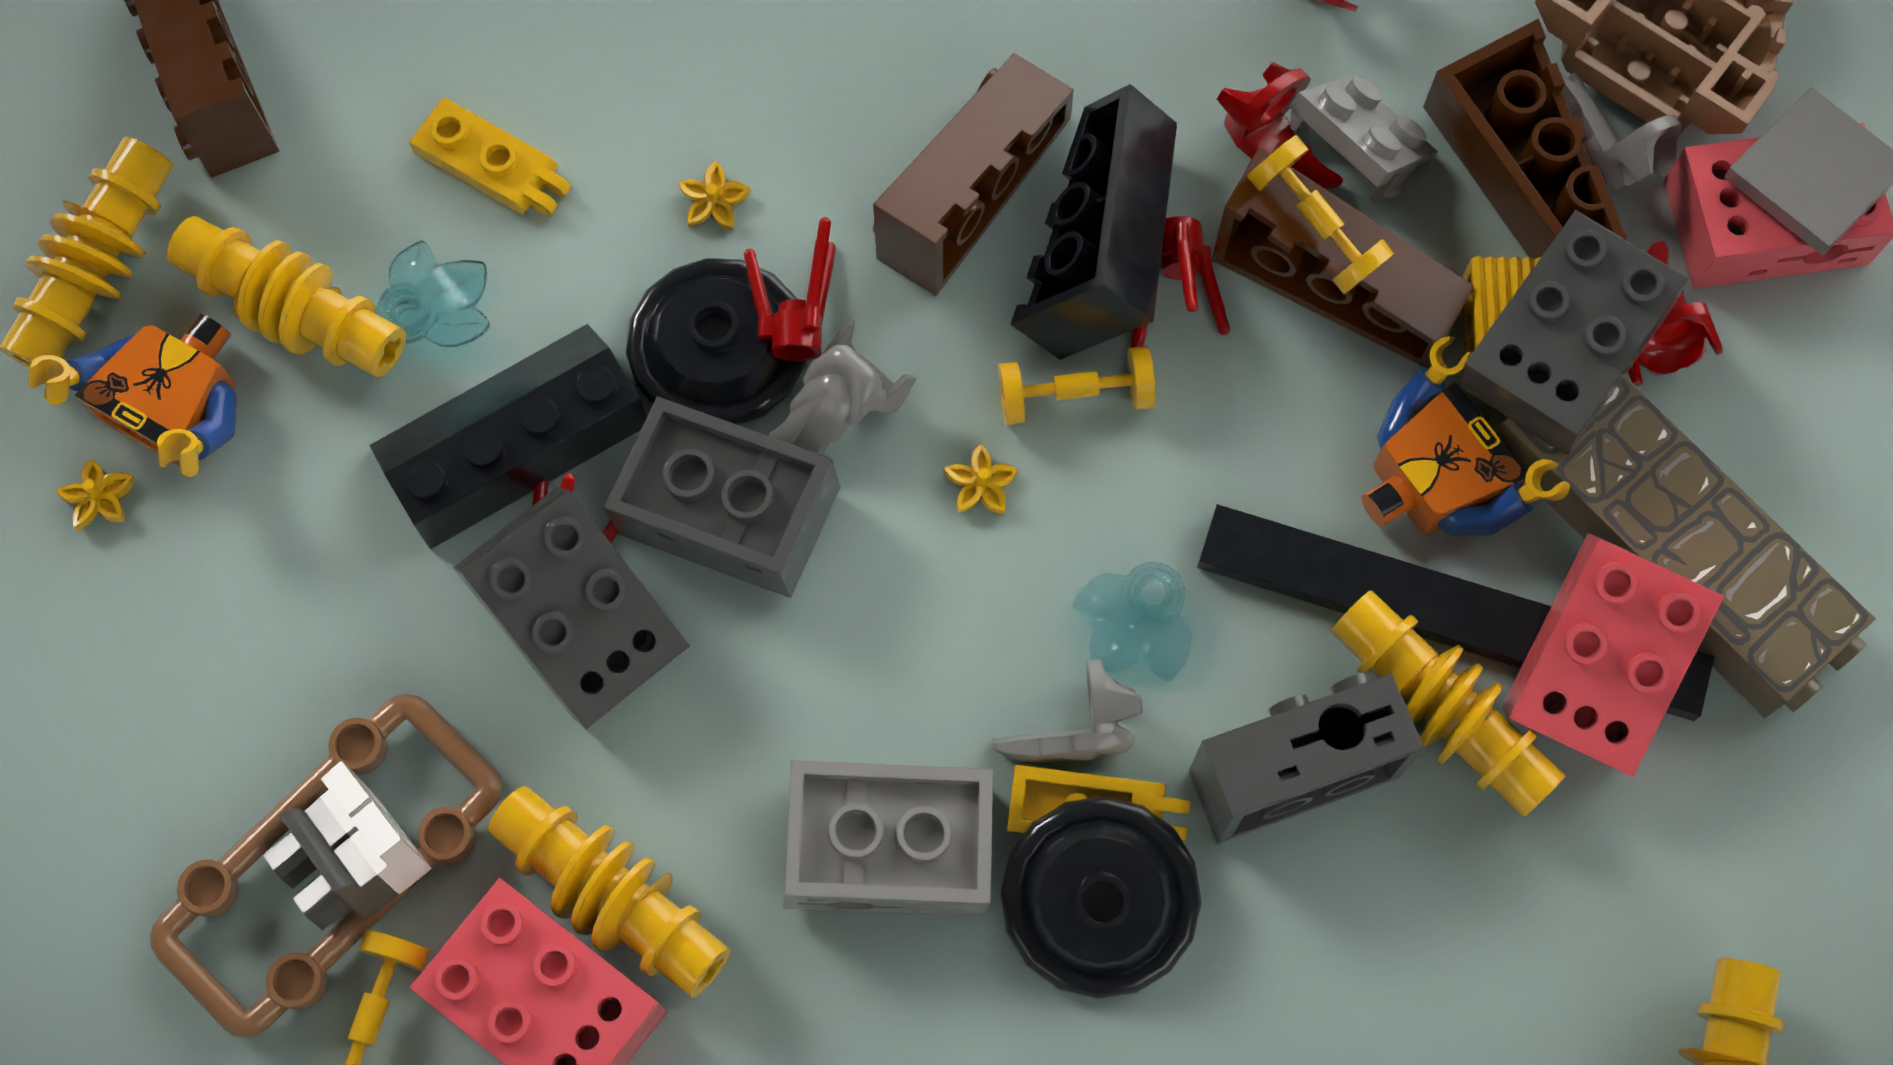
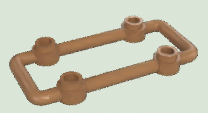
M410 694L394 696L368 719L351 718L341 722L331 733L329 739L330 755L222 858L218 861L200 860L194 862L181 874L177 885L179 898L159 916L152 927L150 934L151 949L169 972L216 1022L231 1035L241 1038L257 1036L267 1030L288 1009L300 1011L309 1009L317 1004L326 991L328 983L326 972L363 937L365 930H370L425 876L423 875L367 921L352 909L307 954L293 952L278 958L271 965L267 973V992L249 1010H245L178 939L179 934L199 915L215 917L222 915L232 907L239 892L237 879L289 831L279 815L293 808H300L305 811L329 790L321 778L340 761L357 775L372 772L385 759L387 752L386 738L403 721L408 720L476 788L457 808L440 807L432 810L422 819L418 828L419 845L416 847L430 867L433 868L437 863H458L466 858L474 848L476 840L474 827L494 809L500 800L502 791L500 776L495 768L421 697Z

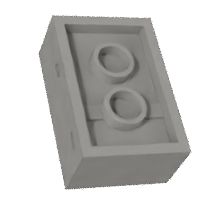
M791 760L783 909L983 917L991 900L993 769Z

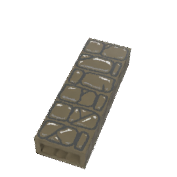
M1625 377L1569 455L1510 418H1507L1497 431L1498 437L1526 472L1534 462L1542 459L1558 463V466L1553 470L1543 474L1540 482L1543 491H1549L1555 485L1565 481L1570 484L1569 492L1561 500L1545 501L1584 540L1587 534L1594 535L1725 596L1697 651L1715 656L1713 667L1764 718L1784 704L1792 712H1795L1821 689L1823 685L1814 677L1828 663L1838 671L1867 645L1858 635L1876 618Z

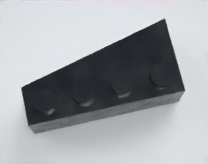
M1131 84L1084 107L1062 171V175L1070 180L1068 187L1060 194L1056 202L1051 203L1045 224L1053 229L1044 256H1033L1026 276L1034 284L1028 304H1018L1016 306L1010 323L1011 326L1059 360L1154 322L1177 122Z

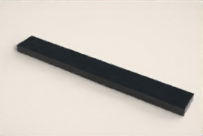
M1219 504L1216 505L1197 568L1344 614L1364 594L1372 590L1403 620L1413 615L1419 621L1413 630L1420 637L1451 647L1460 645L1464 651L1519 668L1522 667L1551 606ZM1699 651L1696 652L1666 713L1691 721L1701 717L1715 656Z

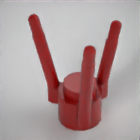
M1188 216L1166 218L1160 264L1163 275L1169 279L1182 280L1186 309L1193 313L1198 309L1195 275L1200 272L1218 331L1222 335H1227L1230 332V325L1212 267L1211 248L1203 244L1200 221ZM1148 324L1133 330L1130 348L1143 347Z
M827 217L821 218L818 224L807 299L785 300L779 304V311L774 315L771 313L756 253L753 249H746L744 251L747 275L758 314V339L772 340V354L782 360L801 362L810 361L821 356L822 322L836 252V245L833 242H829L831 221Z

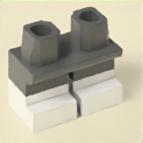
M342 761L321 778L329 790L305 811L300 808H293L279 815L290 832L263 855L272 870L292 889L316 869L320 872L316 878L293 896V900L302 913L321 930L327 928L351 908L367 921L432 869L375 793Z

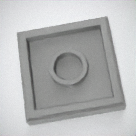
M1810 87L1729 168L1724 178L1824 256L1893 186V149L1814 88Z

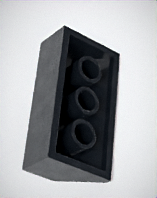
M586 324L369 446L410 520L431 550L533 492L537 484L546 480L550 482L637 433L641 430L647 416L639 394L614 354L596 332Z

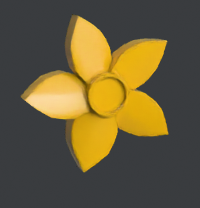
M717 160L706 169L704 175L705 184L698 180L678 182L682 193L690 200L695 201L688 212V227L703 223L712 214L719 226L734 230L735 215L732 206L742 203L751 192L750 187L738 181L726 182L724 171Z
M982 443L973 451L970 467L963 464H954L943 468V473L951 482L963 486L957 498V514L972 509L981 500V503L989 511L1004 515L1006 495L1002 488L1010 485L1019 469L1006 463H998L991 467L990 454Z
M90 459L81 470L82 484H69L56 490V493L65 502L77 504L73 513V525L78 532L88 526L98 512L110 522H125L124 510L118 499L129 493L135 478L131 474L122 472L105 474L104 470L95 461Z

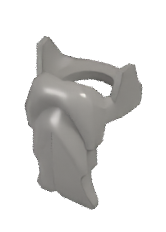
M1561 73L1565 82L1562 91L1572 116H1578L1587 136L1584 145L1594 166H1599L1604 181L1609 187L1614 189L1629 187L1636 180L1640 182L1651 175L1653 169L1662 178L1668 175L1676 162L1677 140L1682 129V125L1676 115L1671 114L1657 118L1620 140L1618 135L1612 131L1602 112L1594 104L1580 75L1573 73L1566 77Z
M851 319L847 320L822 355L811 362L803 378L805 386L790 403V414L783 424L769 433V436L823 455L830 443L840 441L850 424H858L871 410L881 413H896L904 403L917 378L913 375L904 374L893 384L878 368L856 352L851 343L855 322Z
M1101 659L1086 660L1092 727L1030 735L993 737V750L1012 760L1029 764L1068 763L1080 760L1091 761L1100 754L1108 755L1126 752L1134 743V735L1119 720L1143 713L1141 696L1136 694L1134 689L1111 678L1103 669Z

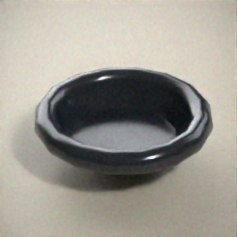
M705 258L673 268L645 291L629 319L626 357L636 386L652 404H654L658 396L739 425L763 417L788 397L806 365V361H787L775 357L772 354V340L758 339V314L744 260ZM760 268L771 313L774 315L779 311V304L781 302L797 299V297L775 274Z
M1107 796L1065 802L1032 822L1009 854L1000 891L1006 932L1026 965L1059 990L1096 999L1137 993L1170 973L1193 941L1202 904L1196 862L1175 828L1143 805Z

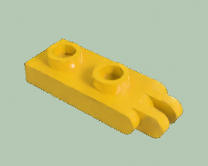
M446 97L441 99L409 141L416 155L519 214L524 215L529 207H532L538 212L551 217L558 204L554 199L542 192L543 188L560 198H565L572 188L566 179L555 173L559 166L551 157Z
M1015 764L1007 831L1025 833L1032 822L1068 801L1107 796L1143 805L1162 819L1163 811L1190 814L1191 800L1165 797V783ZM1169 824L1175 828L1180 838L1186 841L1188 827Z

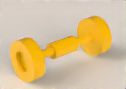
M1295 135L1247 175V178L1258 191L1264 189L1279 176L1284 180L1301 201L1297 205L1301 213L1324 240L1331 237L1352 263L1332 279L1341 292L1346 294L1389 259L1394 252L1383 239L1363 255L1357 250L1340 229L1344 225L1340 217L1317 190L1310 193L1290 167L1309 150L1301 139Z
M1148 346L1127 349V374L1098 377L1097 371L1053 376V382L1025 386H1022L1018 361L998 363L999 391L1005 425L1025 423L1024 398L1055 395V400L1058 401L1099 396L1100 389L1129 386L1134 410L1155 407V376Z
M365 930L358 950L382 959L383 963L372 992H364L347 1039L352 1040L353 1044L345 1065H360L366 1046L374 1047L391 1001L384 997L396 964L423 971L430 954L429 949L388 934Z

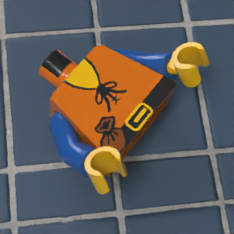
M204 314L197 316L180 340L154 325H147L142 327L135 335H130L95 352L67 361L58 356L43 355L35 358L30 364L28 385L31 388H36L39 385L45 384L44 399L48 403L60 405L67 400L69 388L78 391L75 395L76 398L96 419L157 453L159 467L164 468L170 462L180 466V472L184 476L193 477L199 471L200 461L226 444L235 435L236 383L223 366L214 360L231 337V334L218 322Z
M1455 337L1440 338L1434 343L1429 356L1432 365L1429 369L1421 367L1395 396L1378 432L1377 440L1381 450L1373 466L1383 483L1362 495V503L1366 512L1378 526L1384 527L1399 516L1407 513L1417 528L1425 535L1432 534L1441 529L1451 536L1493 535L1534 510L1535 501L1539 498L1547 501H1558L1563 499L1569 492L1570 484L1565 481L1555 485L1549 491H1543L1540 485L1543 474L1553 470L1558 466V463L1542 459L1534 462L1526 472L1459 385L1453 382L1447 387L1445 386L1443 380L1448 375L1462 374L1464 365L1472 354L1471 352L1466 353L1457 366L1453 368L1447 367L1443 362L1442 354L1444 349L1454 341Z

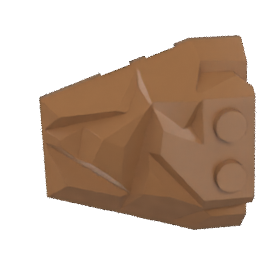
M1536 0L1535 4L1547 31L1562 40L1561 61L1565 70L1570 74L1578 73L1584 83L1645 122L1649 123L1657 118L1673 114L1676 115L1682 125L1681 132L1692 123L1707 134H1742L1776 88L1779 72L1774 71L1777 54H1779L1786 41L1788 30L1783 29L1785 15L1794 0Z

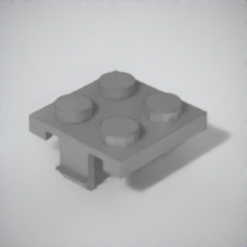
M1351 74L1299 92L1289 105L1291 109V129L1296 132L1311 127L1378 187L1369 198L1372 203L1389 200L1405 193L1399 187L1415 167L1421 169L1428 166L1438 153L1425 140V131L1410 118L1398 116L1381 101L1383 96L1380 90L1364 78L1355 77Z

